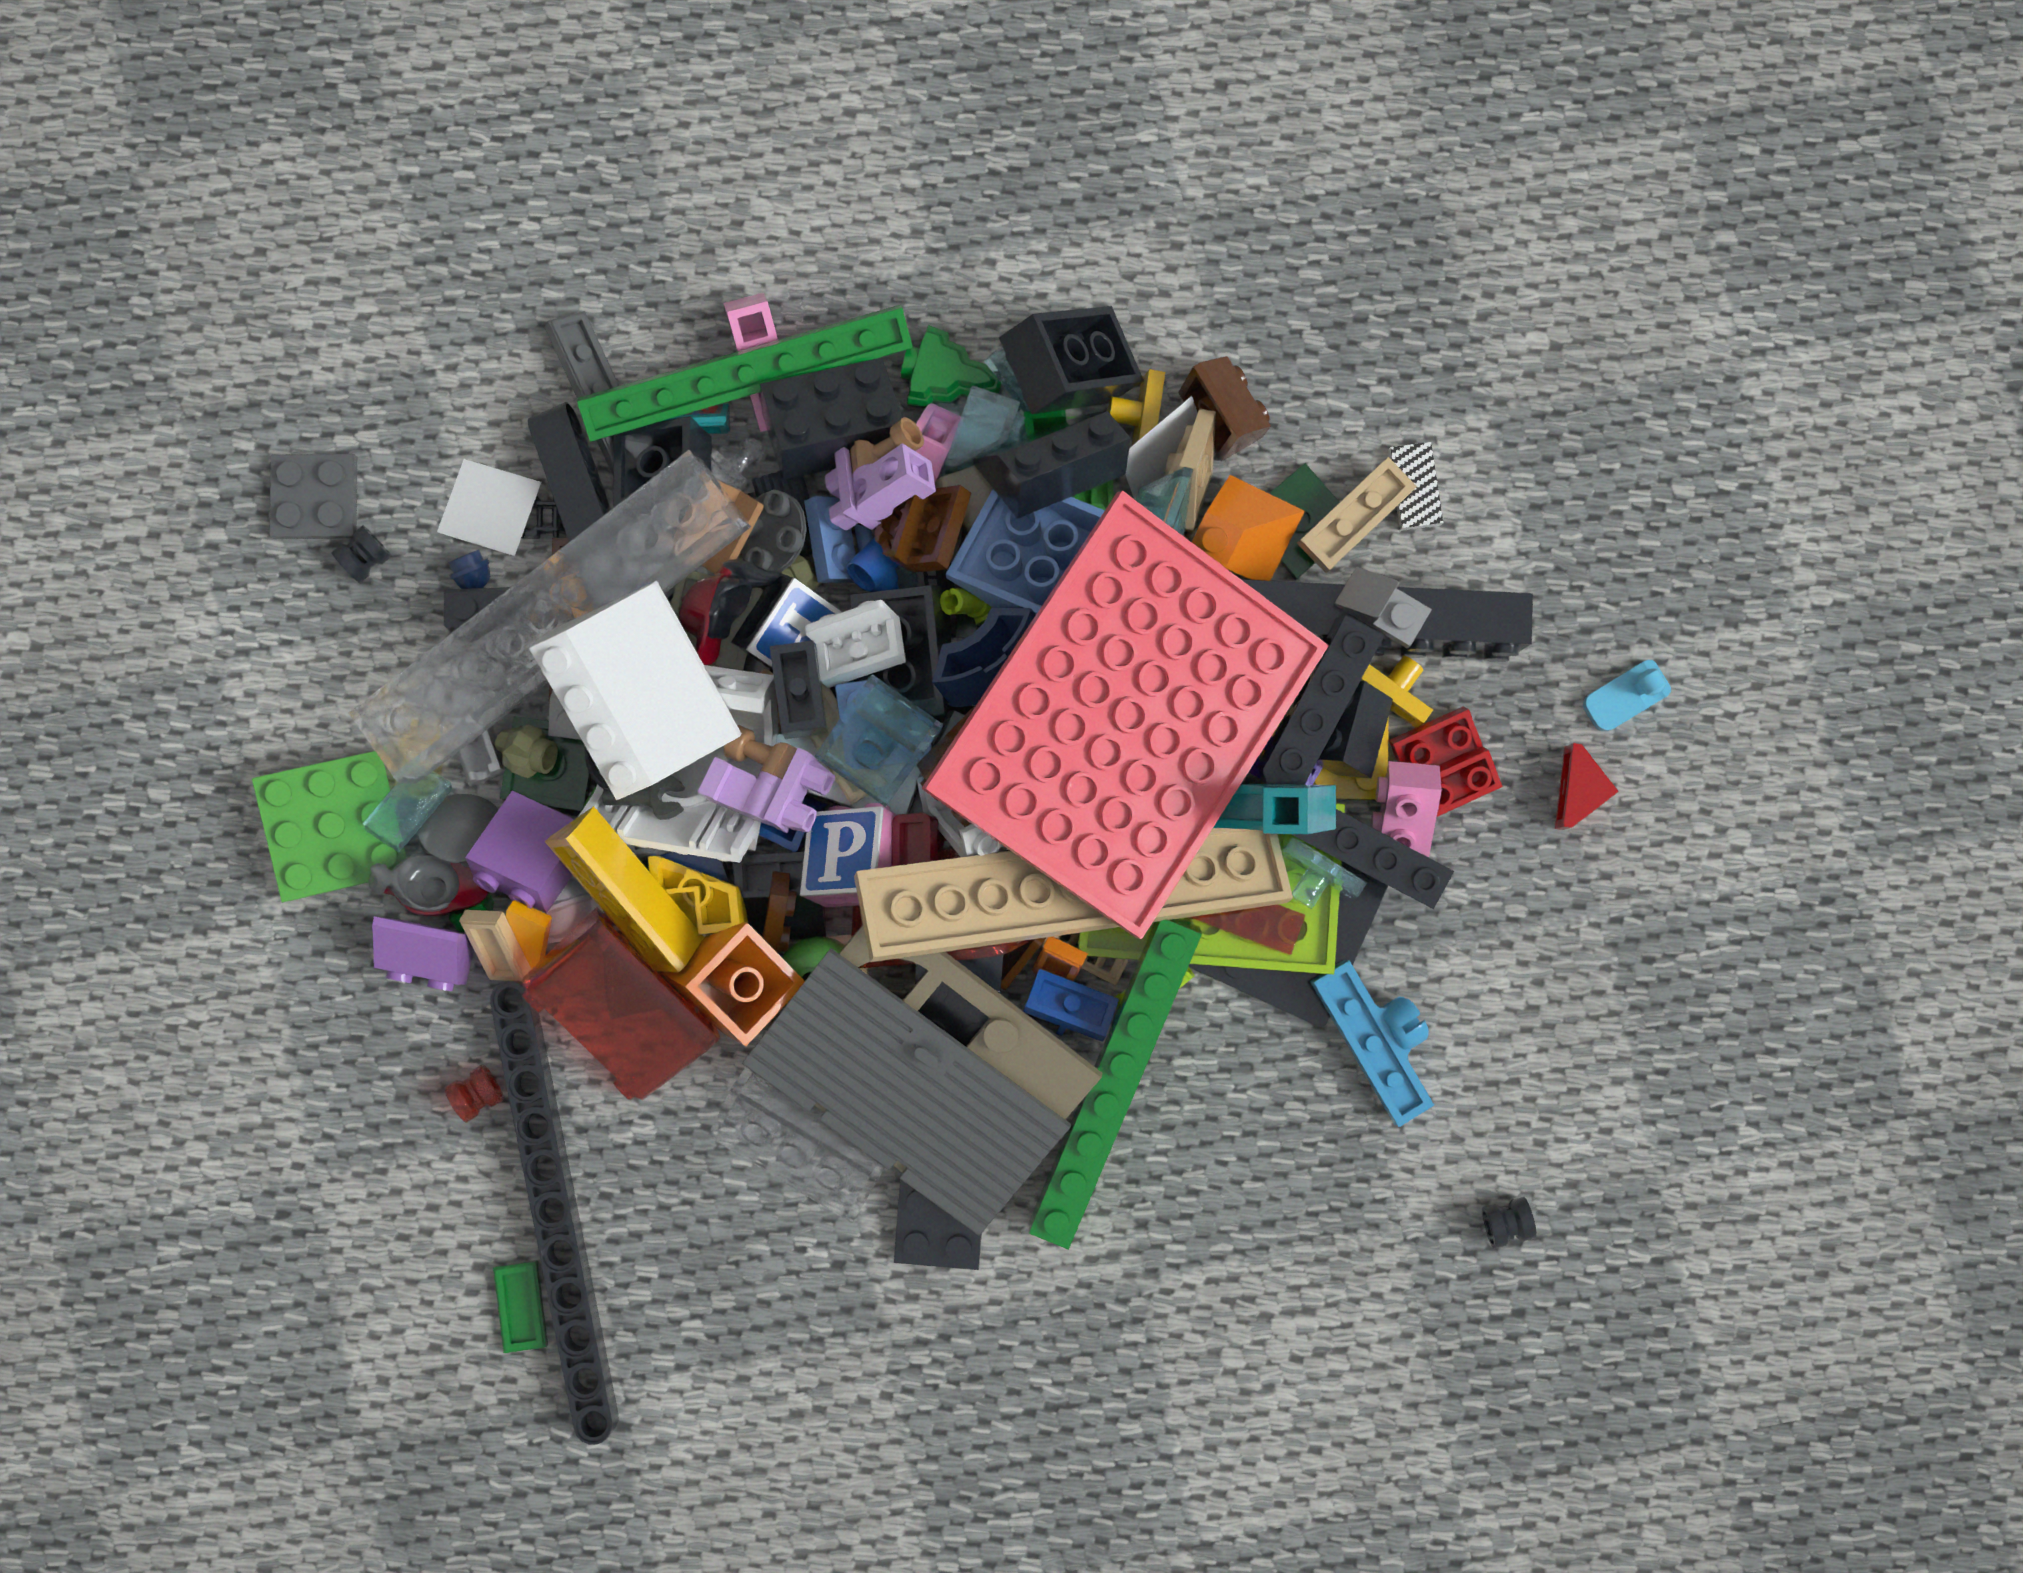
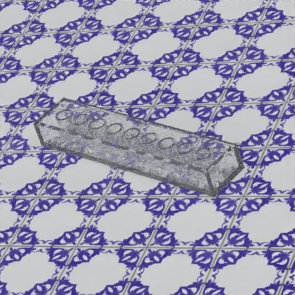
M688 450L349 712V715L395 780L402 783L417 784L549 683L529 649L544 634L656 580L665 594L751 528V525L703 460Z

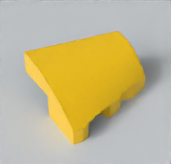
M659 855L648 856L650 873L698 929V934L717 933L743 922L748 923L744 900L738 886Z

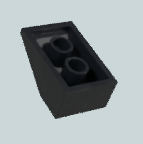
M928 585L850 595L852 609L857 608L866 601L882 600L900 617L906 662L859 678V681L878 679L884 721L947 714L948 702L932 683L942 644L951 643L950 615L942 610L940 604L942 593L948 590L947 586Z

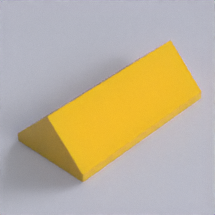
M594 806L544 841L654 971L680 972L687 965L704 936L698 934V929Z

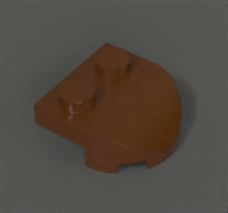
M962 485L935 488L936 492L925 499L914 495L896 506L893 513L889 517L880 520L881 524L875 529V541L882 546V554L910 572L948 569L971 496V492Z

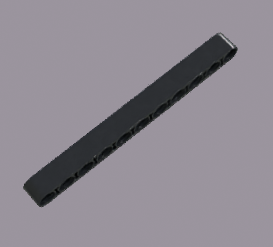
M505 981L493 989L490 996V1005L573 1428L576 1436L582 1442L589 1445H597L604 1442L616 1429L619 1413L538 1004L533 988L522 981ZM512 988L521 992L523 997L521 1007L515 1012L510 1011L505 1005V995ZM518 1030L526 1031L531 1038L530 1048L525 1053L518 1052L513 1046V1037ZM527 1071L534 1073L539 1080V1088L534 1095L527 1094L521 1087L522 1076ZM534 1113L542 1115L548 1123L547 1131L542 1137L534 1135L529 1128V1121ZM541 1156H548L554 1160L556 1172L552 1178H545L539 1173L537 1163ZM549 1198H556L562 1202L564 1215L561 1220H554L547 1215L545 1209ZM557 1240H563L571 1246L573 1256L570 1262L560 1261L555 1256L554 1245ZM565 1283L575 1284L580 1289L581 1300L578 1304L568 1303L563 1298L562 1288ZM572 1326H582L588 1331L589 1343L587 1346H579L572 1341L570 1337ZM588 1368L596 1373L598 1377L596 1388H586L580 1383V1369ZM591 1411L601 1413L606 1419V1429L603 1431L592 1429L587 1422V1414Z

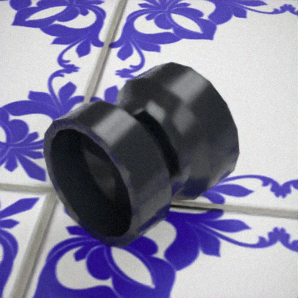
M364 525L353 533V539L348 544H340L331 552L337 562L358 583H362L370 576V569L376 564H383L392 557L390 552ZM354 548L367 561V563H365L361 559V557L353 550Z
M1525 1197L1512 1199L1508 1204V1209L1505 1206L1500 1207L1496 1204L1482 1207V1217L1487 1237L1494 1249L1507 1246L1510 1240H1514L1515 1236L1523 1242L1537 1237L1532 1210Z

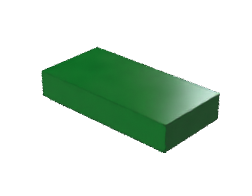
M538 1260L493 1267L503 1353L547 1347L548 1339Z

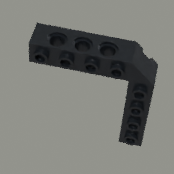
M1338 615L1324 641L1329 645L1284 715L1257 766L1262 784L1305 785L1385 635L1347 615ZM1336 809V829L1312 834H1292L1432 909L1435 908L1454 873L1453 870L1413 850Z

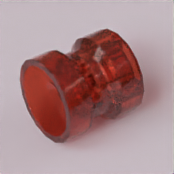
M483 1064L470 1071L467 1079L463 1081L455 1080L445 1087V1093L452 1108L465 1123L479 1116L482 1108L486 1106L494 1107L504 1100L503 1091L491 1071Z

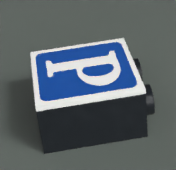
M780 573L779 579L766 587L731 643L773 671L770 646L811 641L805 633V625L819 621L825 615L842 612L795 578Z

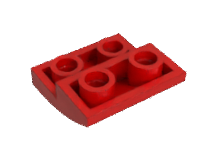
M1464 706L1388 740L1397 762L1440 766L1442 791L1437 817L1503 787L1491 754L1487 748L1483 747L1471 713Z

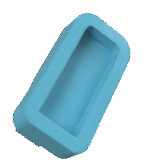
M1645 660L1587 695L1583 701V708L1596 729L1609 731L1667 697L1671 692V686L1656 662Z

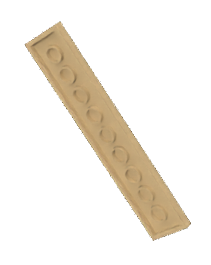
M1212 828L1153 922L1288 903L1293 899L1278 835L1264 834L1260 830ZM1012 851L857 871L854 875L870 962L1119 927Z

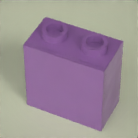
M511 791L465 857L474 876L473 881L488 892L494 893L498 890L509 895L512 901L517 900L526 904L530 909L534 907L547 913L572 877V873L544 841L575 819Z

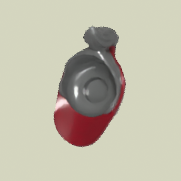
M413 854L402 860L392 870H389L386 864L376 863L370 867L369 887L372 892L378 895L384 893L395 896L402 906L418 915L446 916L451 912L477 905L489 894L488 891L482 889L473 881L474 876L470 868L464 867L461 863L442 861L431 854Z

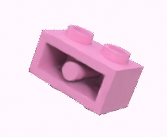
M1388 761L1386 777H1378L1376 787V802L1381 803L1380 812H1372L1370 827L1429 857L1442 791L1440 766Z

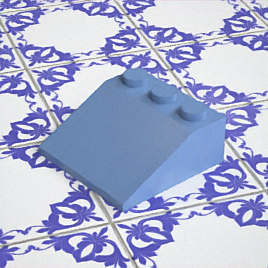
M992 489L946 572V578L993 608H1031L1036 615L1105 510L1069 497L1017 519L995 490Z

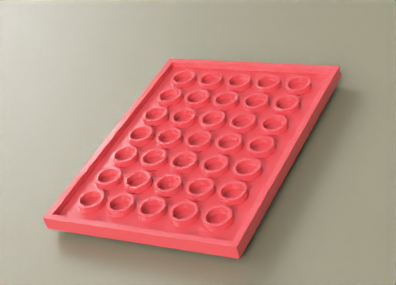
M1124 491L1117 492L921 789L1137 939H1142L1329 645Z

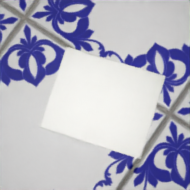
M1192 396L1129 448L1125 475L1135 500L1165 476L1169 453L1177 452L1181 437H1184L1187 424L1194 425L1198 413Z
M464 459L437 532L515 556L541 482Z

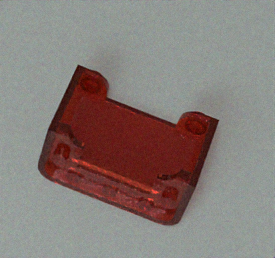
M596 907L522 978V984L526 988L522 996L539 1013L543 1009L549 1012L617 1078L613 1084L627 1099L632 1100L636 1096L643 1101L706 1053L720 1040V1035L717 1028L700 1011L695 1013L694 1005L688 999L685 1000L629 945L628 940L623 935L620 936L611 926L612 921Z

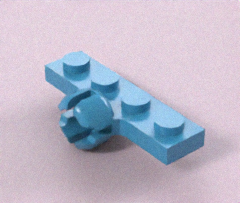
M1347 959L1335 965L1334 975L1320 974L1310 981L1393 1124L1401 1127L1433 1107L1434 1103L1408 1059L1410 1050L1427 1040L1429 1036L1426 1021L1420 1022L1417 1018L1420 1015V1011L1415 1004L1407 998L1397 997L1384 1006H1377L1350 960Z

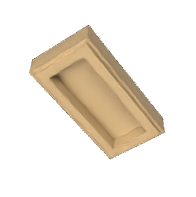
M465 910L459 921L489 980L527 981L532 969L504 912Z

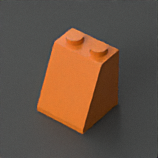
M747 922L704 937L687 965L680 972L663 971L661 973L720 1032L745 1047L792 999L805 982Z

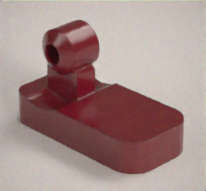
M927 813L898 814L893 818L892 866L938 860V851L943 848L945 838L938 830L939 822L936 816Z

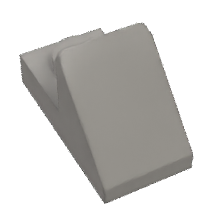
M1359 567L1354 569L1333 604L1406 648L1411 646L1432 610L1398 590L1399 581Z

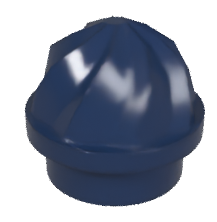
M478 549L448 562L453 572L449 576L461 589L484 588L491 577L490 562L488 558L483 559Z

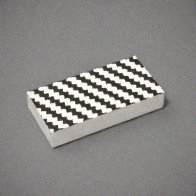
M1431 442L1390 447L1388 450L1389 458L1417 486L1396 506L1400 531L1442 525L1443 517Z

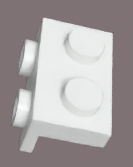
M882 600L866 601L857 608L839 614L825 615L819 621L805 625L806 635L816 644L820 681L827 688L906 662L900 617Z

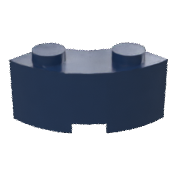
M991 608L985 622L972 635L959 642L942 644L932 683L951 707L972 706L980 701L1036 616L1031 608Z

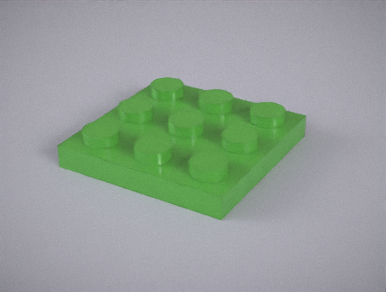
M381 750L252 778L282 903L369 883L370 867L376 863L386 864L387 868L392 870L402 860L407 858Z

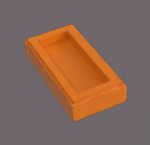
M1053 936L1048 937L1033 965L1032 971L1037 974L1038 970L1042 969L1074 981L1088 953Z

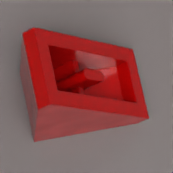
M1572 743L1564 747L1555 829L1558 830L1574 827L1619 792L1582 744Z

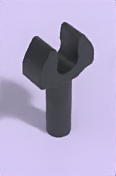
M669 775L650 787L619 800L615 799L610 788H604L602 795L603 804L648 805L653 809L654 815L659 820H668L682 813L684 808L678 802H662V796L668 791H684L685 786L681 781Z

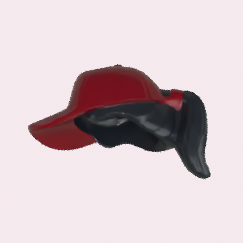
M733 559L724 562L715 576L699 580L690 587L685 596L682 597L679 621L684 630L697 637L696 652L703 665H710L717 660L720 653L721 640L730 635L732 623L746 609L752 587H766L773 584L779 579V572L764 570L750 562Z

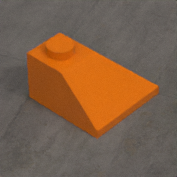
M1229 475L1206 511L1192 543L1232 572L1251 580L1271 581L1305 511Z

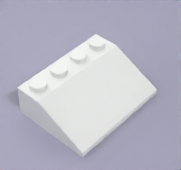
M657 580L548 631L529 647L616 800L659 782L735 740L742 734Z

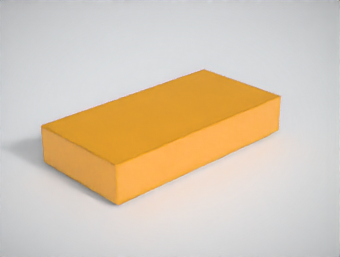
M513 900L506 910L505 917L532 969L531 974L537 976L544 964L552 917L537 909H530L526 904L517 900Z

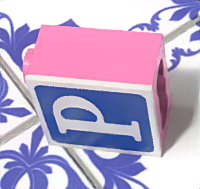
M868 803L865 805V808L851 809L843 806H833L829 808V811L817 812L810 832L806 833L800 896L824 907L859 905L854 880L855 873L861 870L892 867V820L897 814L890 811V806L880 803Z

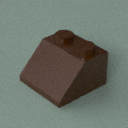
M1228 356L1203 361L1193 366L1178 391L1184 402L1191 396L1193 397L1197 413L1199 409L1216 411L1214 451L1221 462L1263 438L1271 427L1267 409L1261 401L1254 400L1247 388L1248 382L1244 372L1239 366H1233Z

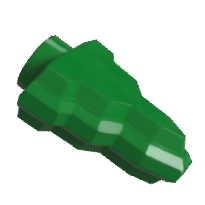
M928 325L919 348L913 346V348L906 350L900 377L910 381L907 405L926 408L927 405L933 402L950 404L960 396L981 399L999 395L1003 381L988 365L971 360L964 346L950 341L948 332Z

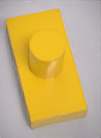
M1152 369L1146 372L1143 376L1144 382L1140 385L1138 401L1110 397L1107 411L1117 423L1134 426L1132 446L1158 425L1166 372Z
M1402 656L1388 677L1369 664L1361 681H1366L1391 697L1393 701L1390 710L1417 728L1424 724L1433 711L1432 708L1408 692L1423 672L1422 666L1407 656Z

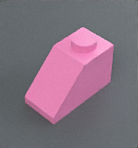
M931 403L927 405L916 423L924 438L923 447L916 452L932 462L935 482L940 478L967 419Z

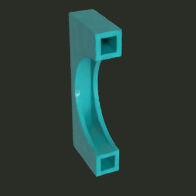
M1241 784L1213 828L1260 830L1264 834H1312L1336 829V785Z

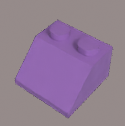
M374 916L372 924L374 968L387 970V979L411 983L413 976L429 979L427 987L446 991H453L454 984H467L474 949L466 933L395 918Z

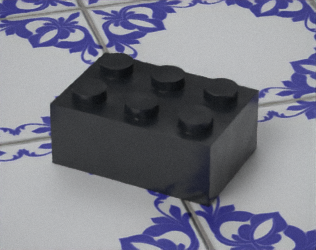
M1112 306L1035 313L999 337L1005 351L1006 360L1014 372L1022 391V397L1028 405L1031 415L1107 404L1111 396L1120 397L1144 382Z
M882 358L760 384L762 415L783 480L835 469V452L845 447L850 453L851 448L855 445V441L858 440L868 441L876 445L889 438L890 428L903 418Z

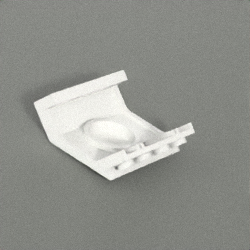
M704 665L735 723L752 730L755 734V741L774 746L779 730L774 675ZM724 746L671 774V776L681 781L685 786L684 791H668L662 796V802H678L684 808L682 813L671 819L659 820L654 815L653 809L648 805H604L602 798L604 789L597 785L594 794L579 816L594 806L620 838L629 845L740 863L747 850H756L761 822L710 802L698 793V789L714 757L724 760L756 777L763 765L748 757L742 762L730 759L724 755Z

